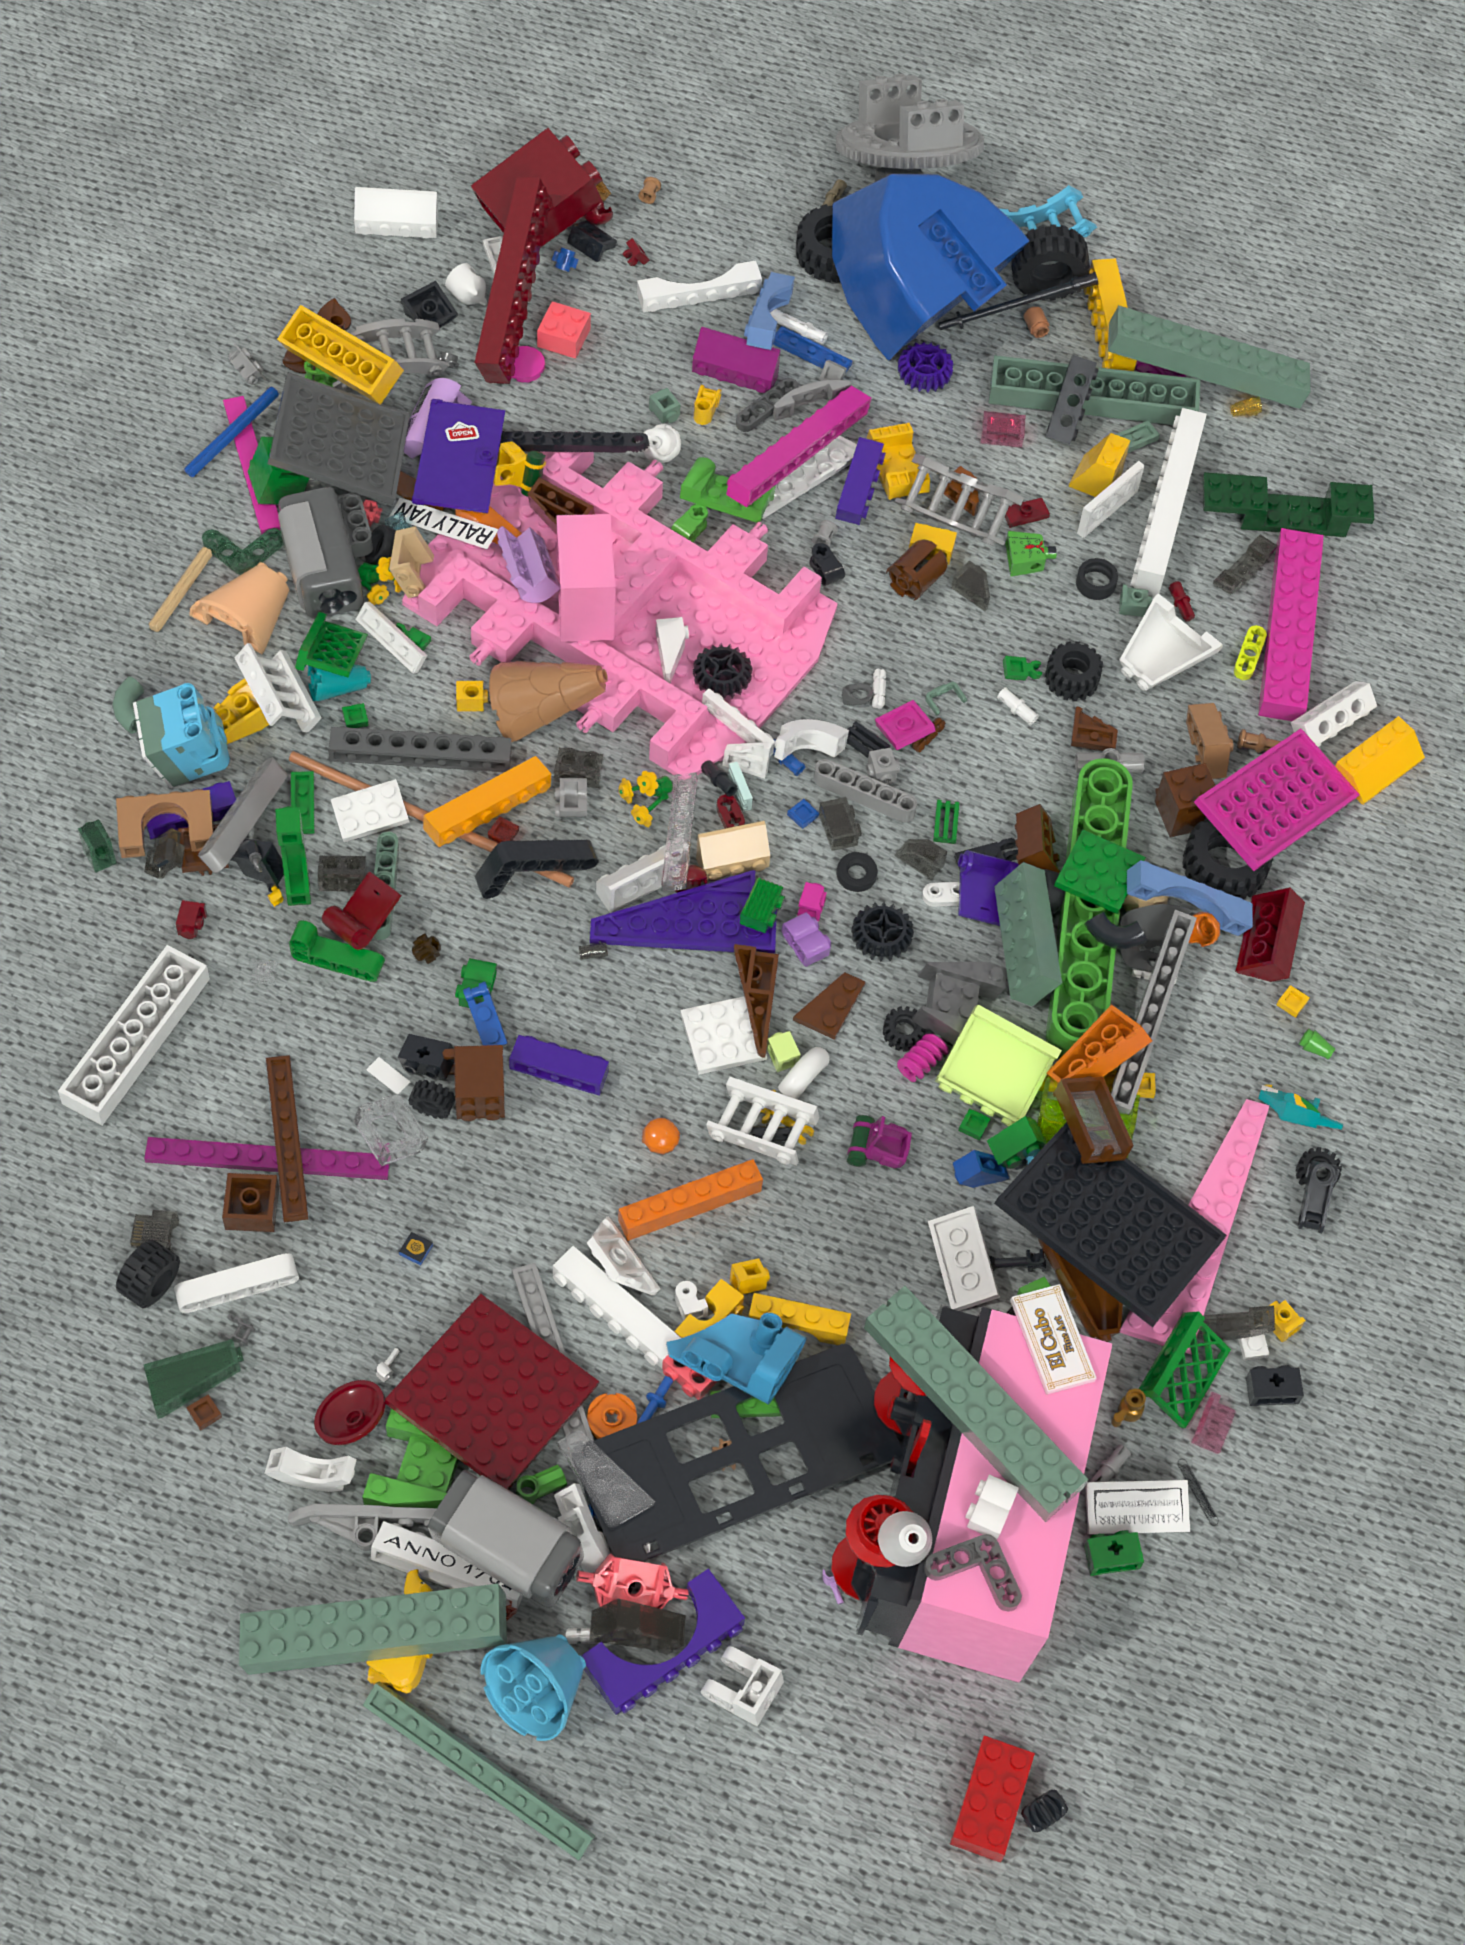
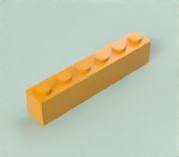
M534 756L423 815V830L438 847L446 843L449 844L459 836L472 832L474 828L484 823H489L498 815L509 812L513 807L526 803L530 798L539 793L546 792L551 787L552 773Z

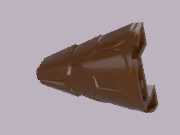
M1038 1238L1039 1244L1054 1269L1057 1279L1070 1298L1069 1303L1088 1335L1091 1338L1105 1342L1112 1341L1111 1337L1120 1333L1123 1304Z

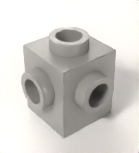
M891 748L869 751L866 771L868 777L889 785L896 782L897 773H900V765L898 759H894Z

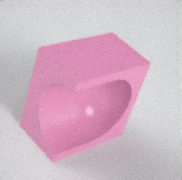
M611 514L557 515V578L560 584L558 601L561 642L614 640L615 573Z

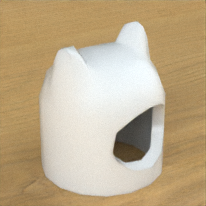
M460 264L450 272L445 286L461 303L466 305L477 303L484 306L487 305L485 280L476 275L475 270L470 264Z

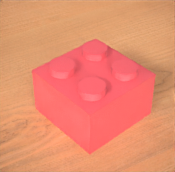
M552 301L537 330V347L576 359L591 329V313Z

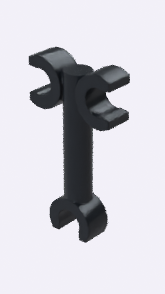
M1040 1249L1039 1253H1031L1030 1250H1026V1257L995 1258L989 1256L993 1271L996 1268L1028 1266V1272H1033L1035 1268L1042 1269V1272L1046 1271L1043 1249Z

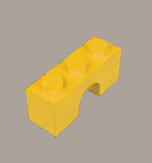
M720 1279L705 1297L708 1308L714 1313V1316L709 1320L701 1321L689 1314L674 1332L679 1337L684 1338L712 1326L730 1314L740 1315L745 1308L743 1306L744 1295L723 1279Z

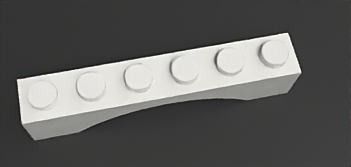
M750 261L738 263L722 276L702 283H675L658 277L638 280L637 296L643 312H654L659 309L676 308L688 304L694 305L700 302L716 301L723 298H735L747 294L753 295L761 291L762 277L757 262Z

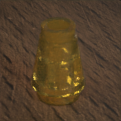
M1251 396L1231 404L1232 417L1257 416L1259 413H1262L1260 397Z

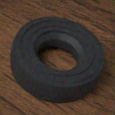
M852 852L843 856L836 870L837 879L841 886L853 892H862L871 888L878 874L875 861L869 855L861 852ZM855 865L861 866L866 874L860 879L853 878L848 873L849 868Z

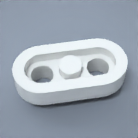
M960 882L929 883L923 889L922 899L927 905L933 907L959 906V893H955L954 890L959 891ZM931 891H936L938 894H932Z

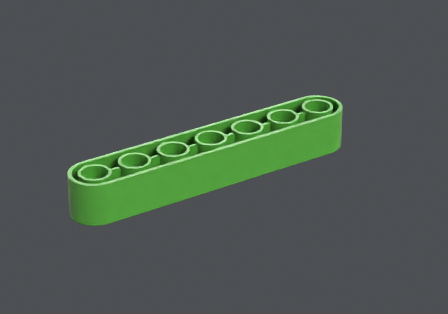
M1105 758L1095 759L1088 762L1081 769L1072 799L1065 862L1082 830L1126 848L1133 781L1129 771L1119 762ZM1066 891L1060 906L1056 939L1062 984L1050 992L1046 1027V1042L1062 1050L1058 1057L1059 1059L1109 1008L1111 1002L1116 948H1110L1098 942L1087 930L1084 923L1096 915L1105 912L1108 919L1118 925L1120 911L1118 914L1113 913Z

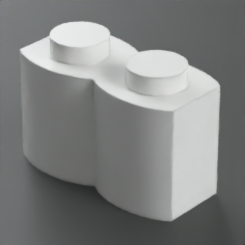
M990 1474L986 1481L980 1480L975 1495L979 1496L977 1504L971 1503L965 1518L969 1519L967 1528L983 1535H992L997 1540L1019 1487Z

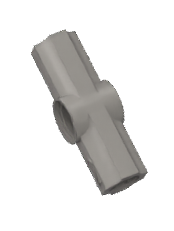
M1108 748L1102 753L1076 752L1075 755L1076 773H1080L1083 766L1088 762L1102 758L1119 762L1129 773H1143L1144 771L1143 753H1119L1115 749Z

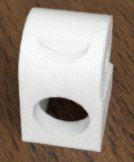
M690 1281L680 1282L676 1286L675 1301L683 1321L689 1314L696 1319L708 1316V1305L705 1298L698 1301L696 1286Z

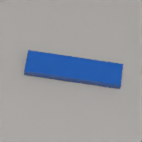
M783 326L775 334L773 345L822 369L827 360L847 368L846 372L852 365V360Z

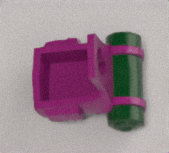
M859 1115L856 1117L853 1125V1134L847 1152V1163L855 1167H863L866 1165L867 1159L890 1168H901L907 1160L912 1133L908 1132L906 1128L893 1123L884 1124L886 1118L884 1116H881L875 1122L874 1118L870 1116Z

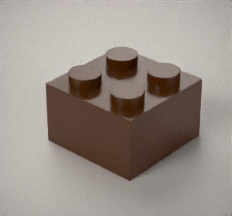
M227 1173L222 1215L225 1230L275 1232L279 1195L277 1175Z

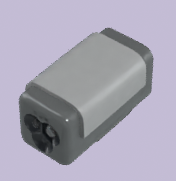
M324 487L281 498L279 501L280 512L278 513L279 525L301 608L313 619L316 618L318 612L332 616L361 608L364 603V597L355 558L370 554L373 550V542L360 495L348 493L337 496L334 488Z
M466 1470L459 1474L428 1524V1530L432 1539L443 1545L444 1548L546 1608H551L557 1603L584 1559L581 1541L578 1537L571 1534L569 1526L487 1477L481 1475L478 1478Z

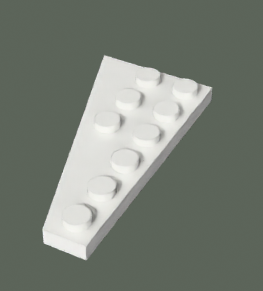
M838 436L776 484L774 500L770 501L767 505L763 519L850 465L857 444L842 436Z

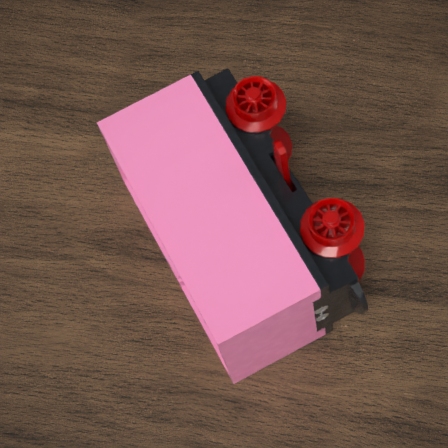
M941 1304L936 1319L1084 1474L1112 1343L1080 1335L1096 1375L1095 1382L1046 1395L1016 1316L981 1307L978 1316L950 1309L947 1305ZM889 1356L891 1372L880 1380L874 1394V1406L881 1421L888 1428L903 1434L904 1439L900 1455L895 1454L891 1464L890 1472L895 1473L889 1496L874 1495L862 1499L852 1508L846 1520V1537L838 1543L832 1555L831 1571L835 1582L845 1594L862 1603L856 1625L857 1635L862 1636L866 1630L890 1637L888 1643L890 1646L1020 1682L1049 1636L1080 1492L1068 1503L1065 1502L1063 1507L1047 1522L1018 1493L1016 1494L1005 1524L997 1539L1021 1591L1022 1598L1015 1610L1007 1612L997 1606L979 1566L938 1581L928 1578L924 1572V1564L931 1554L983 1535L967 1528L969 1519L965 1518L970 1504H977L979 1499L975 1492L980 1480L986 1481L990 1474L1005 1482L1007 1481ZM902 1511L913 1512L921 1516L928 1523L932 1533V1546L928 1555L920 1563L908 1567L898 1566L887 1560L882 1554L878 1543L880 1526L886 1518ZM911 1534L908 1536V1540L910 1543H912L913 1537ZM983 1542L980 1550H985L987 1552L989 1559L985 1563L988 1564L990 1561L994 1560L991 1559L989 1555V1551L992 1547L991 1545L986 1546ZM964 1551L954 1553L956 1562L960 1564L968 1562V1555ZM946 1556V1562L940 1565L933 1561L931 1569H937L939 1573L942 1566L949 1564L948 1556ZM994 1566L990 1568V1575L994 1579H1002L1004 1571L1002 1568ZM1006 1582L1002 1585L1005 1591L1002 1599L1004 1601L1008 1600L1011 1604L1014 1595L1007 1594L1005 1587L1009 1582Z

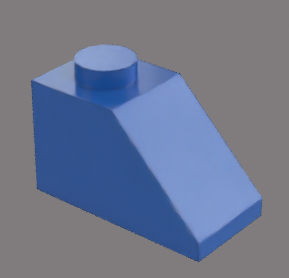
M973 1150L953 1162L955 1178L960 1185L974 1188L1009 1179L1006 1168L998 1165L994 1155Z

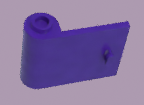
M969 850L961 854L958 860V867H960L958 916L1000 926L994 886L1016 869L1019 864Z

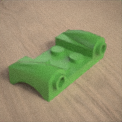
M704 457L696 459L681 485L680 499L756 523L762 521L767 505L770 501L774 500L776 485L751 505L745 507L726 495L729 478L715 474L716 466L712 460Z

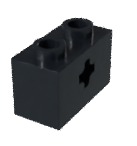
M408 1034L398 1055V1059L406 1072L424 1074L432 1079H447L455 1062V1059L447 1060L443 1058V1051L445 1049H454L451 1043Z
M1282 1365L1277 1368L1267 1369L1265 1366H1257L1250 1369L1246 1376L1250 1406L1299 1404L1304 1396L1299 1367L1291 1368L1290 1365Z

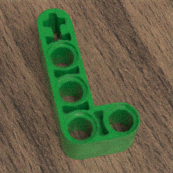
M304 920L297 922L289 941L291 956L295 960L369 982L377 981L385 962V958L377 952L367 949L357 950L349 944L318 936L317 927L311 922Z

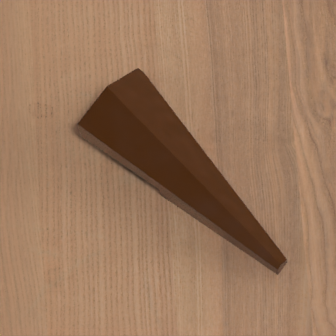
M734 944V953L757 1054L765 1058L779 954L758 952L756 947Z

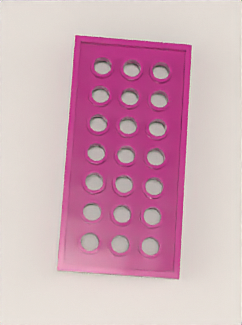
M1300 728L1199 796L1194 803L1250 868L1255 871L1354 801L1360 794Z

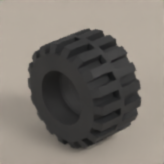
M1069 641L1065 645L1061 643L1057 649L1054 648L1049 656L1045 672L1046 685H1049L1051 692L1055 691L1057 697L1064 696L1063 700L1068 701V698H1072V701H1077L1078 698L1085 700L1087 696L1091 697L1098 688L1103 671L1101 656L1096 654L1094 648L1090 649L1086 643L1084 645L1078 641H1075V643ZM1066 668L1078 669L1082 674L1070 673Z
M155 1240L144 1242L128 1257L122 1266L116 1281V1290L140 1308L150 1307L167 1292L176 1278L180 1265L179 1256Z

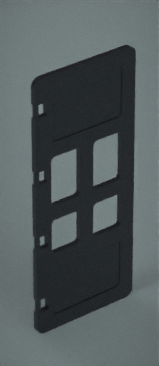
M840 1344L795 1362L781 1388L773 1398L784 1420V1423L780 1426L750 1436L736 1410V1406L755 1397L733 1386L579 1446L572 1451L571 1462L611 1553L614 1557L646 1562L651 1558L666 1554L718 1533L723 1529L785 1506L797 1499L864 1474L876 1467L891 1463L895 1454L900 1455L902 1446L894 1430L888 1428L878 1417L874 1406L875 1392L854 1349L848 1344ZM713 1414L718 1415L731 1444L689 1462L679 1463L666 1434ZM788 1442H793L806 1466L807 1473L781 1484L773 1485L759 1459V1454ZM872 1454L875 1461L863 1466L860 1459ZM733 1464H741L754 1490V1494L709 1513H702L689 1487V1482ZM801 1483L804 1490L791 1494L789 1487ZM729 1512L732 1519L719 1524L716 1517ZM656 1541L659 1549L645 1553L643 1546Z

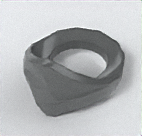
M862 683L846 685L842 689V702L844 705L866 704L874 695L873 688ZM857 690H863L868 693V696L858 699L852 693Z

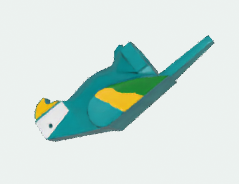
M1262 1085L1258 1099L1273 1108L1281 1120L1316 1128L1319 1125L1342 1130L1343 1123L1320 1115L1321 1113L1318 1111L1320 1098L1315 1097L1313 1100H1305L1297 1094L1276 1090L1273 1088V1085Z

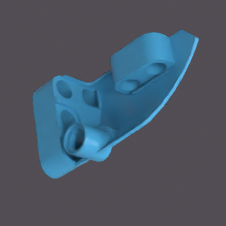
M764 1313L760 1320L730 1314L695 1334L678 1340L668 1341L666 1346L668 1355L672 1359L713 1381L722 1379L760 1401L770 1404L795 1364L807 1337L789 1327L782 1328L781 1318L774 1313Z

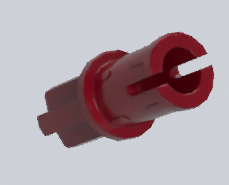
M1180 581L1171 583L1168 589L1174 598V606L1178 607L1182 618L1189 622L1195 618L1189 603L1191 599L1186 595Z

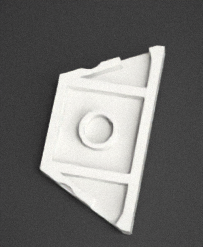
M607 1216L587 1241L593 1256L600 1261L605 1268L607 1276L614 1282L650 1295H655L660 1290V1287L613 1221Z

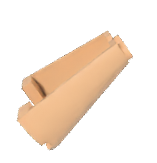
M260 562L257 566L196 601L191 606L189 614L206 625L212 621L213 616L241 631L244 645L250 643L255 651L263 654L289 593V587L286 584L288 579L283 573H276L268 568L266 564Z

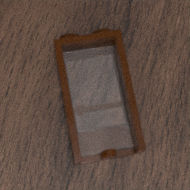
M1088 1076L1085 1078L1061 1079L1053 1092V1096L1057 1098L1082 1156L1080 1158L1082 1164L1125 1160L1134 1145L1104 1077Z

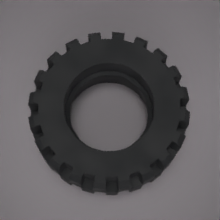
M825 204L821 205L819 209L817 207L812 209L810 214L807 213L802 218V221L799 222L796 236V257L799 260L800 266L805 268V272L809 275L813 274L814 278L818 280L822 278L825 279V282L830 283L831 280L840 283L832 258V248L825 247L819 243L823 239L832 238L833 204L832 206Z
M1050 224L1048 227L1043 225L1039 226L1038 229L1034 230L1033 228L1029 230L1026 234L1030 240L1029 243L1011 260L1014 284L1024 295L1068 283L1074 276L1081 277L1088 275L1090 272L1087 242L1076 230L1072 228L1069 230L1067 226L1063 225L1061 227H1057L1056 224ZM1050 261H1058L1057 263H1054V264H1048V265L1042 264V263L1050 262ZM1071 290L1041 300L1045 301V299H1050V301H1052L1060 297L1061 299L1066 298L1068 294L1072 295L1077 291Z
M1205 818L1204 822L1200 821L1194 830L1191 831L1183 853L1182 864L1183 868L1186 869L1185 876L1214 889L1222 890L1227 894L1240 897L1243 900L1246 899V896L1252 897L1255 895L1257 890H1260L1264 885L1272 866L1273 858L1255 871L1248 864L1239 868H1229L1220 865L1211 857L1209 850L1216 847L1235 849L1208 818Z

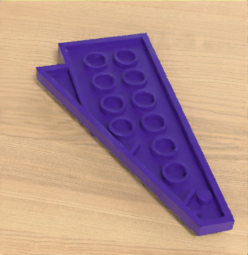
M751 870L592 918L590 944L734 952V944L756 947L758 952L775 954L776 921L772 928L768 927L766 933L739 924L740 914L755 884L756 870Z

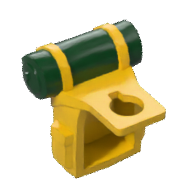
M514 442L501 443L494 485L521 487V493L528 497V492L538 478H542L543 469L546 466V456L539 451H529L525 454Z

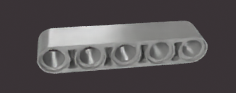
M821 759L816 763L813 779L817 786L898 821L906 823L914 819L917 800L911 794L828 759Z

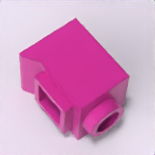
M805 883L798 905L797 916L807 912L811 917L820 921V914H822L827 892H824L825 887L818 883Z

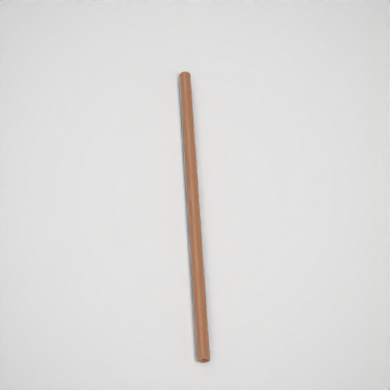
M293 751L290 754V762L314 771V773L354 791L372 787L300 753ZM403 800L407 815L423 821V815L429 813ZM474 832L465 833L458 837L489 852L499 844ZM533 871L568 888L574 882V877L561 871Z

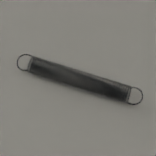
M1185 1464L1186 1467L1191 1470L1189 1464ZM1191 1472L1190 1475L1193 1477V1479H1196L1195 1475L1192 1474L1193 1472ZM1193 1480L1198 1487L1197 1490L1202 1494L1201 1498L1207 1504L1206 1507L1215 1516L1214 1510L1209 1508L1211 1504L1204 1499L1206 1497L1205 1493L1199 1490L1201 1488L1200 1484ZM1204 1512L1206 1518L1209 1520V1523H1210V1518H1209V1517L1207 1516V1514Z

